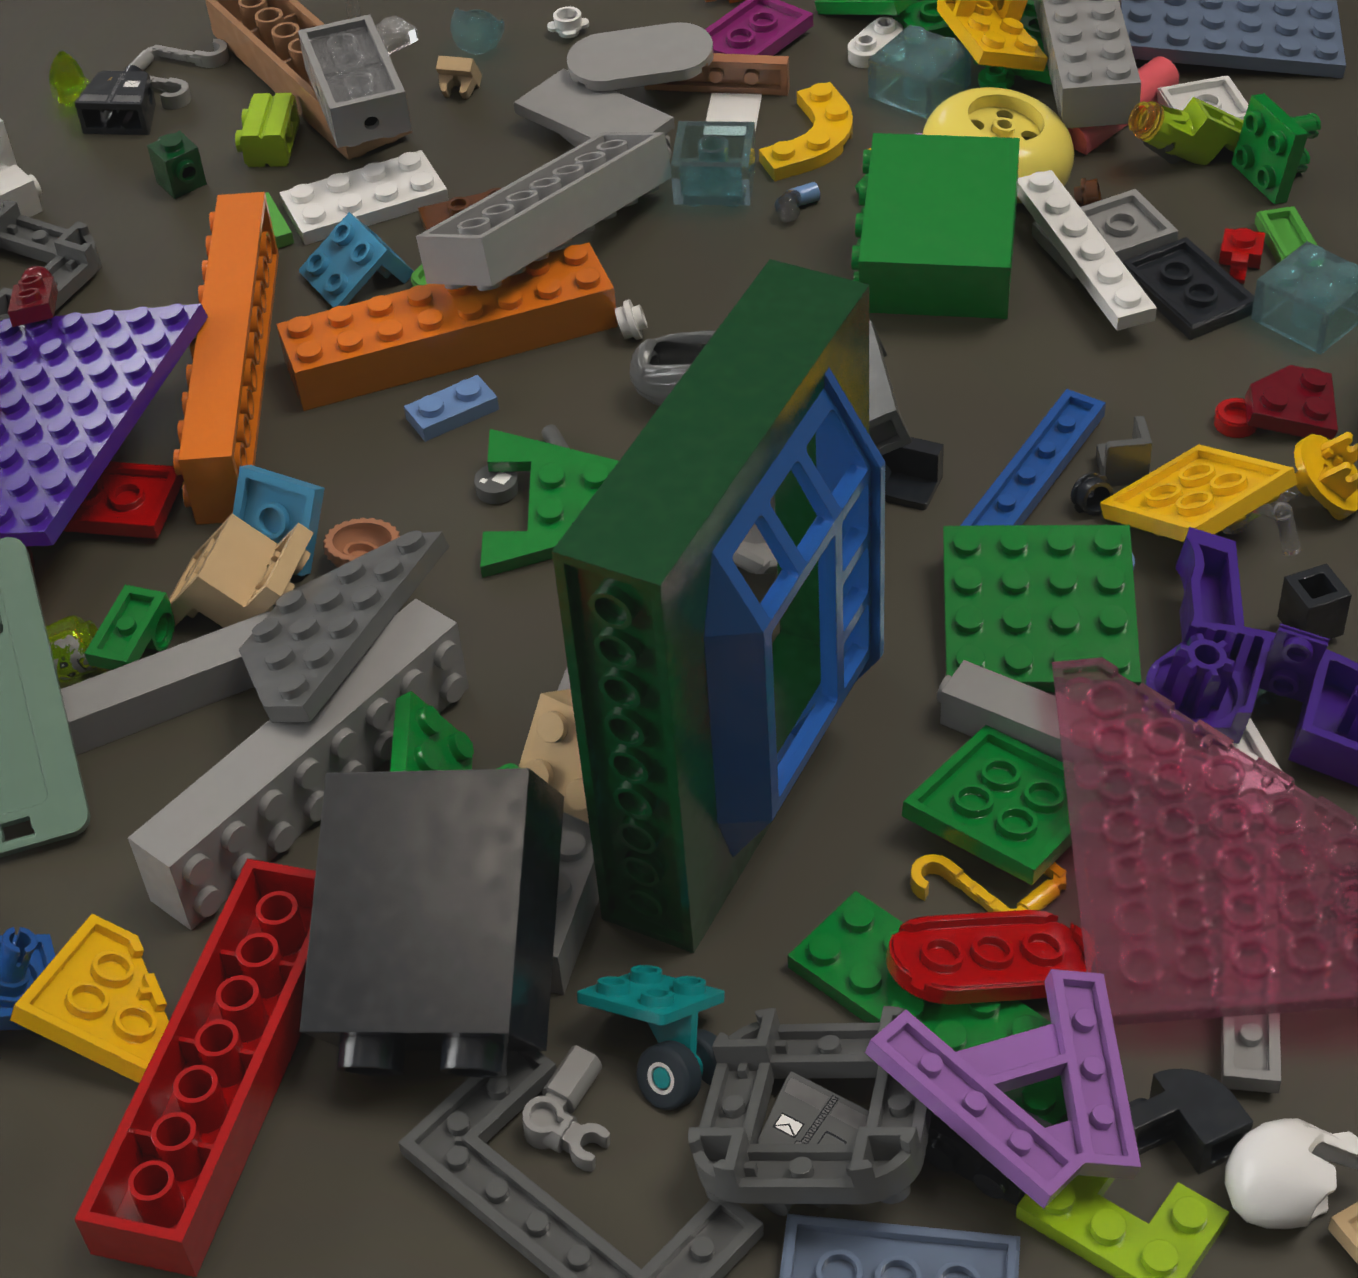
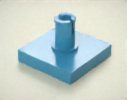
M253 465L240 466L233 514L277 544L298 523L314 532L306 547V550L311 555L297 575L311 574L325 488Z

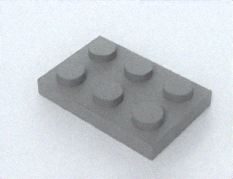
M1136 189L1080 207L1121 262L1175 242L1178 239V230ZM1032 223L1031 236L1072 279L1077 278L1038 223Z

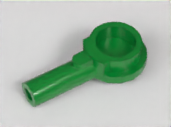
M987 66L978 74V84L981 88L994 87L1011 90L1010 87L1014 84L1015 74L1006 67Z

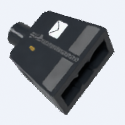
M128 65L124 71L103 70L98 72L74 104L83 134L149 135L156 101L149 74L135 65Z

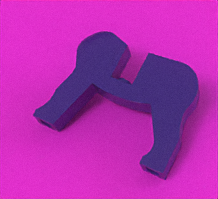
M1189 527L1175 567L1181 577L1184 588V597L1179 610L1182 642L1156 660L1148 670L1144 687L1152 706L1168 724L1180 732L1194 737L1239 744L1252 714L1259 688L1303 702L1288 760L1358 787V663L1326 649L1329 639L1281 623L1276 633L1245 627L1236 541Z

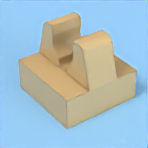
M438 56L436 70L439 73L440 90L444 97L450 98L451 89L454 86H461L459 93L462 98L469 99L474 88H480L482 74L474 59Z

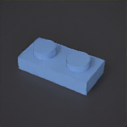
M478 375L462 380L457 384L404 406L406 420L425 442L499 410L497 396Z

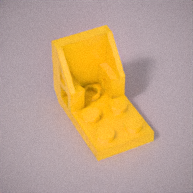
M937 0V12L978 65L1044 71L1048 57L1038 46V42L1024 29V25L1020 22L1028 0Z

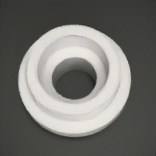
M630 299L623 301V306L615 308L621 333L625 340L632 337L636 340L642 339V330L648 328L643 309L640 304L633 306Z

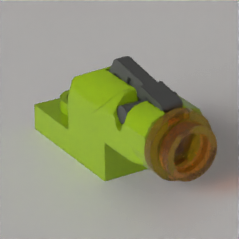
M1195 97L1190 100L1183 110L1165 107L1155 101L1140 102L1133 108L1128 120L1129 129L1133 131L1134 136L1170 164H1175L1185 159L1194 164L1207 165L1224 146L1234 152L1243 125L1242 119Z

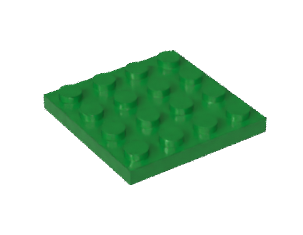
M1130 525L943 526L946 676H953L963 660H966L1044 692H1140L1141 668Z

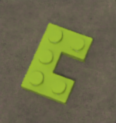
M1077 1175L1044 1209L1027 1194L1024 1195L1017 1205V1219L1115 1278H1191L1227 1225L1230 1213L1228 1210L1177 1182L1148 1224L1102 1197L1115 1178Z

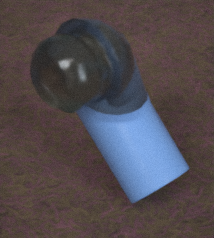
M816 182L791 188L775 201V212H779L780 219L783 222H791L797 219L800 215V206L820 200V190Z

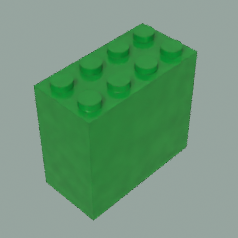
M873 133L871 150L864 149L862 170L863 174H868V176H865L864 181H860L859 205L865 207H861V213L856 214L855 237L861 239L857 240V245H853L851 269L859 270L854 271L853 280L869 284V313L1008 319L1020 138Z

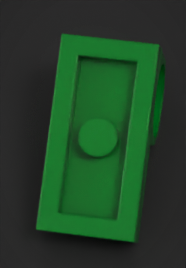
M125 584L84 653L88 664L113 670L139 660L145 649L160 652L166 650L171 643L175 630V618L167 593Z

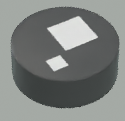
M487 465L482 467L474 476L476 495L485 503H505L513 499L519 491L516 471L489 472Z

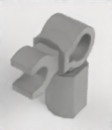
M577 1045L572 1046L543 1088V1096L531 1099L525 1105L522 1112L524 1137L527 1143L534 1148H550L558 1153L564 1150L570 1154L572 1162L576 1167L589 1172H593L595 1169L596 1158L592 1153L585 1151L583 1146L588 1143H596L607 1149L610 1145V1132L597 1123L581 1125L577 1123V1118L571 1114L575 1111L602 1069L601 1061L595 1054Z

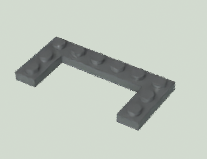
M509 1051L507 1076L498 1078L469 1077L398 1142L401 1154L550 1278H723L764 1236L763 1222L738 1203L728 1201L717 1203L709 1200L641 1269L488 1146L486 1143L516 1116L531 1099L535 1098L543 1090L556 1071V1064L540 1051Z

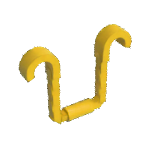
M929 854L918 858L912 864L910 885L912 892L918 898L925 901L929 894V881L923 877L929 874H937L954 887L961 889L988 912L1042 911L1060 896L1061 890H1066L1067 871L1054 862L1043 873L1050 877L1051 880H1045L1017 903L1016 909L1008 908L1007 905L965 874L962 868L943 855Z

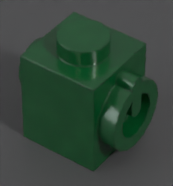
M181 131L160 136L158 141L147 145L156 182L174 199L207 185L199 149Z

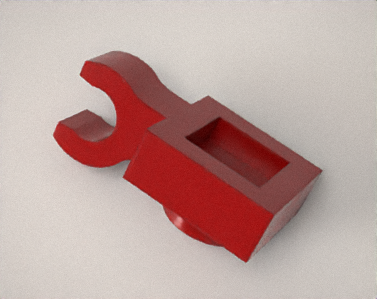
M1225 228L1219 264L1231 265L1229 274L1240 284H1245L1247 267L1260 269L1266 233L1255 232L1248 228Z

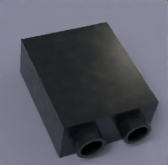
M530 768L326 773L299 1032L339 1047L338 1071L365 1076L403 1075L405 1050H441L440 1072L463 1077L498 1078L507 1076L509 1051H547L564 796Z

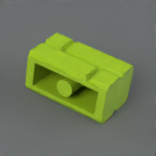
M270 93L254 94L249 108L242 110L243 128L242 130H236V149L238 152L243 153L244 162L248 167H265V164H269L270 167L287 166L300 123L296 98L292 93H275V96H272Z

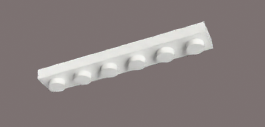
M1053 171L1035 172L1032 175L1018 178L1017 196L1116 331L1155 321L1157 307Z

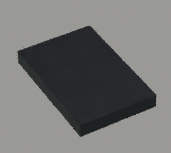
M1187 237L1122 262L1157 307V310L1190 340L1259 313L1260 301Z

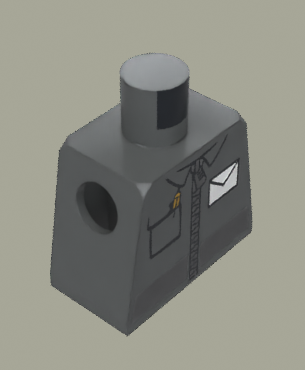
M791 1071L783 1084L757 1144H855L858 1127H866L869 1111ZM794 1204L763 1205L777 1215L786 1216ZM814 1204V1205L817 1206V1207H819V1208H828V1207H830L832 1204Z

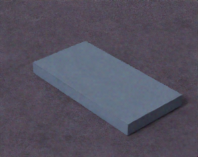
M787 1214L779 1278H1018L1020 1236Z

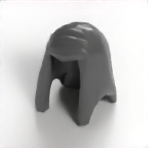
M702 330L674 333L655 339H647L642 342L632 354L629 371L630 379L638 394L649 402L660 406L716 331Z

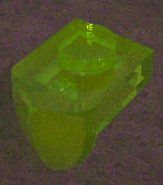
M59 51L51 64L49 72L51 94L60 104L64 103L66 107H75L76 99L91 81L84 76L81 67L73 57L64 51Z

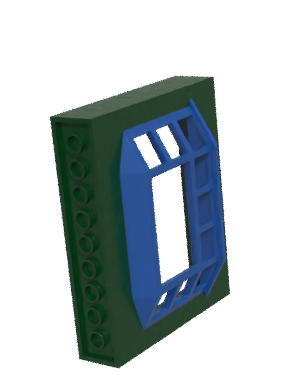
M769 259L552 550L601 917L603 920L694 953L854 684L884 653L885 461L869 435V284ZM773 495H775V511L770 503ZM754 523L777 560L778 570L776 580L761 603H759L733 561V554ZM780 620V632L772 643V632Z

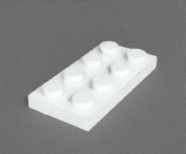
M422 150L406 152L390 160L370 163L363 168L346 173H336L326 179L309 184H299L292 189L279 192L282 205L304 245L326 239L334 227L349 212L363 224L370 226L416 212L419 207L449 201L447 188Z

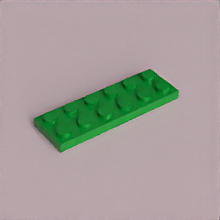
M857 891L851 894L787 955L789 969L864 1022L880 1023L883 1006L904 1008V1010H908L955 1052L1051 1024L1049 1020L1019 1000L948 1005L926 1001L907 992L893 979L886 964L889 941L893 934L895 935L899 932L900 925L903 922ZM1061 1076L1003 1092L1022 1109L1053 1125L1068 1121Z

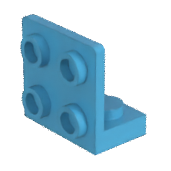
M350 212L334 227L333 231L299 269L300 274L333 308L336 306H346L376 271L386 279L393 274L404 284L414 272L376 233Z

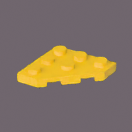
M91 914L15 1003L10 1018L11 1021L137 1083H140L169 1022L165 1013L167 1002L155 974L148 973L142 959L144 949L138 935L95 914Z

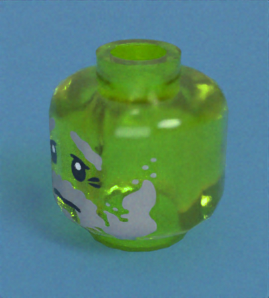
M69 615L46 625L59 682H69L97 669V667L88 664L84 655L98 631V627L93 621H84L79 616Z

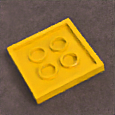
M1198 444L1101 501L1100 506L1104 519L1130 525V527L1148 531L1157 536H1165L1184 542L1189 527L1215 535L1229 525L1242 522L1246 519L1247 514L1262 505L1279 499L1280 494L1297 485V480L1293 467Z

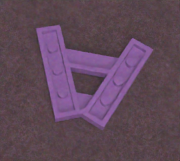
M1051 969L1044 981L1051 1024L955 1052L908 1010H904L870 1040L865 1053L1043 1209L1077 1175L1134 1179L1141 1168L1105 978L1104 974ZM1061 1076L1068 1121L1044 1128L1003 1092Z

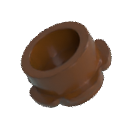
M1082 178L1080 186L1074 187V197L1079 207L1102 200L1097 178L1091 180Z

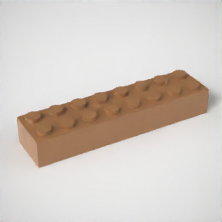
M205 0L213 35L217 39L224 40L227 43L228 49L274 92L292 93L296 98L299 115L348 160L361 157L368 151L393 143L399 138L412 133V131H408L392 138L383 137L363 142L358 146L337 148L306 72L298 30L324 25V23L297 0Z

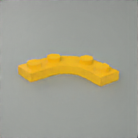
M831 82L817 83L809 88L797 91V104L813 123V127L807 133L792 140L779 141L774 145L759 149V162L774 182L818 169L832 162L843 153V145L847 140L852 139V110Z

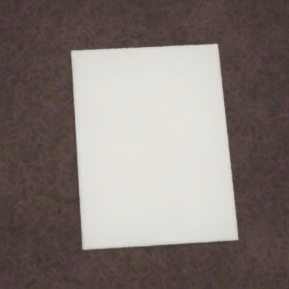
M711 93L703 133L755 134L762 94Z

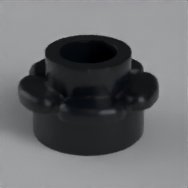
M1090 472L1075 482L1070 499L1075 504L1074 508L1077 512L1085 511L1090 515H1099L1102 513L1100 502L1112 496L1114 492L1109 484V480L1104 475L1098 476L1097 473Z

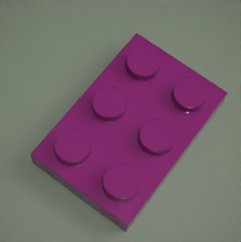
M745 0L705 30L712 38L714 53L773 56L814 26L813 13L780 0Z

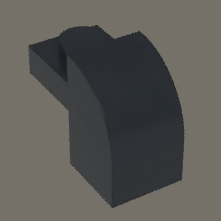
M1168 1069L1154 1073L1150 1098L1148 1100L1146 1098H1138L1129 1102L1139 1155L1174 1140L1198 1175L1227 1162L1233 1148L1246 1133L1252 1130L1253 1120L1224 1084L1205 1073L1190 1069Z

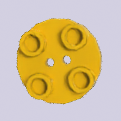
M1346 432L1332 440L1321 435L1310 434L1295 445L1294 458L1295 466L1298 470L1295 473L1297 485L1295 486L1303 495H1312L1327 508L1335 519L1342 521L1358 510V470L1354 465L1358 460V443L1354 446H1349L1353 441V434L1351 432Z

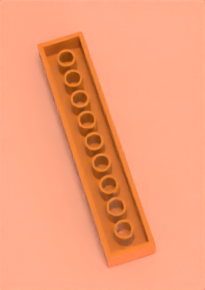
M265 192L217 195L215 211L209 214L212 235L206 236L208 260L202 261L204 285H199L198 287L199 304H202L208 318L198 331L197 336L190 343L193 363L186 366V379L189 390L182 393V408L185 417L184 420L178 421L177 426L180 449H174L173 452L175 473L177 476L182 475L184 479L182 486L184 505L186 508L192 507L196 525L224 523L233 513L240 466H255L279 260Z

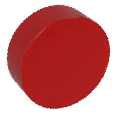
M1230 398L1223 400L1217 405L1214 426L1218 432L1231 438H1244L1255 433L1257 427L1247 425L1245 399Z

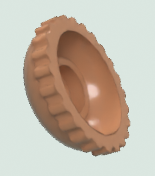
M360 518L343 521L341 524L335 525L333 529H329L328 534L325 535L323 540L324 555H327V559L336 567H340L400 537V532L396 531V527L391 526V523L383 522L381 519Z

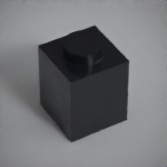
M1326 563L1284 576L1277 617L1284 625L1332 639L1344 635L1352 594Z

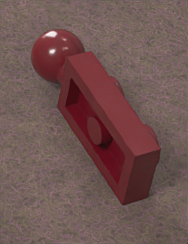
M42 266L27 268L23 272L18 284L13 286L8 308L12 327L54 318L58 289L54 276Z

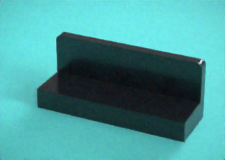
M911 437L912 443L882 455L885 464L891 469V475L885 484V501L919 510H926L943 478L944 444Z

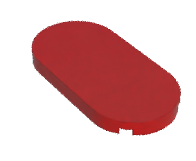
M1019 910L935 915L913 918L900 925L899 932L895 935L893 934L889 941L886 964L893 979L903 989L918 998L939 1004H969L1047 998L1044 981L1051 969L1092 973L1096 961V950L1089 936L1080 927L1072 922L1070 928L1058 923L1059 916L1046 911Z

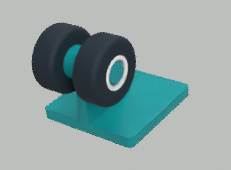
M637 965L631 967L628 974L619 977H602L597 980L596 985L577 991V1003L648 1023L658 1044L647 1048L638 1060L636 1075L642 1094L652 1105L663 1110L679 1108L690 1103L697 1096L701 1087V1080L711 1085L717 1064L712 1046L717 1036L707 1030L697 1029L698 1012L724 1003V990L706 986V980L700 977L680 976L674 978L663 975V970L660 967Z

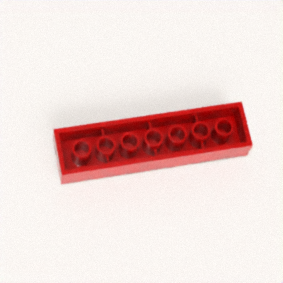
M247 858L74 1218L91 1255L197 1277L302 1034L299 1031L316 870Z

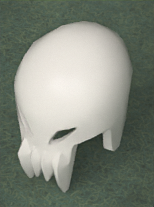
M1284 1118L1261 1124L1244 1135L1233 1148L1226 1164L1224 1183L1233 1209L1247 1223L1266 1229H1292L1308 1226L1316 1217L1327 1213L1329 1209L1328 1195L1337 1188L1336 1169L1329 1162L1358 1170V1137L1350 1131L1332 1134L1301 1119Z

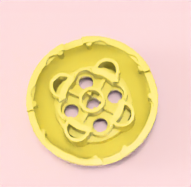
M983 87L965 90L952 95L939 104L931 113L922 135L1020 138L1018 178L1032 175L1035 172L1052 170L1063 186H1065L1070 178L1074 163L1072 138L1061 118L1041 101L1010 89ZM1017 196V203H1022Z

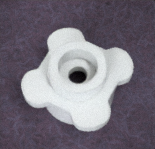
M562 7L553 13L554 21L547 24L548 31L558 32L559 36L563 38H573L579 34L581 29L589 27V20L582 18L581 11L578 8Z

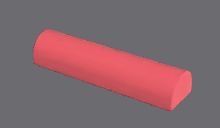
M1155 57L1138 69L1141 80L1139 116L1147 107L1158 103L1156 100L1157 88L1179 84V73L1176 66L1165 57ZM1128 124L1068 128V131L1072 138L1074 150L1087 155Z

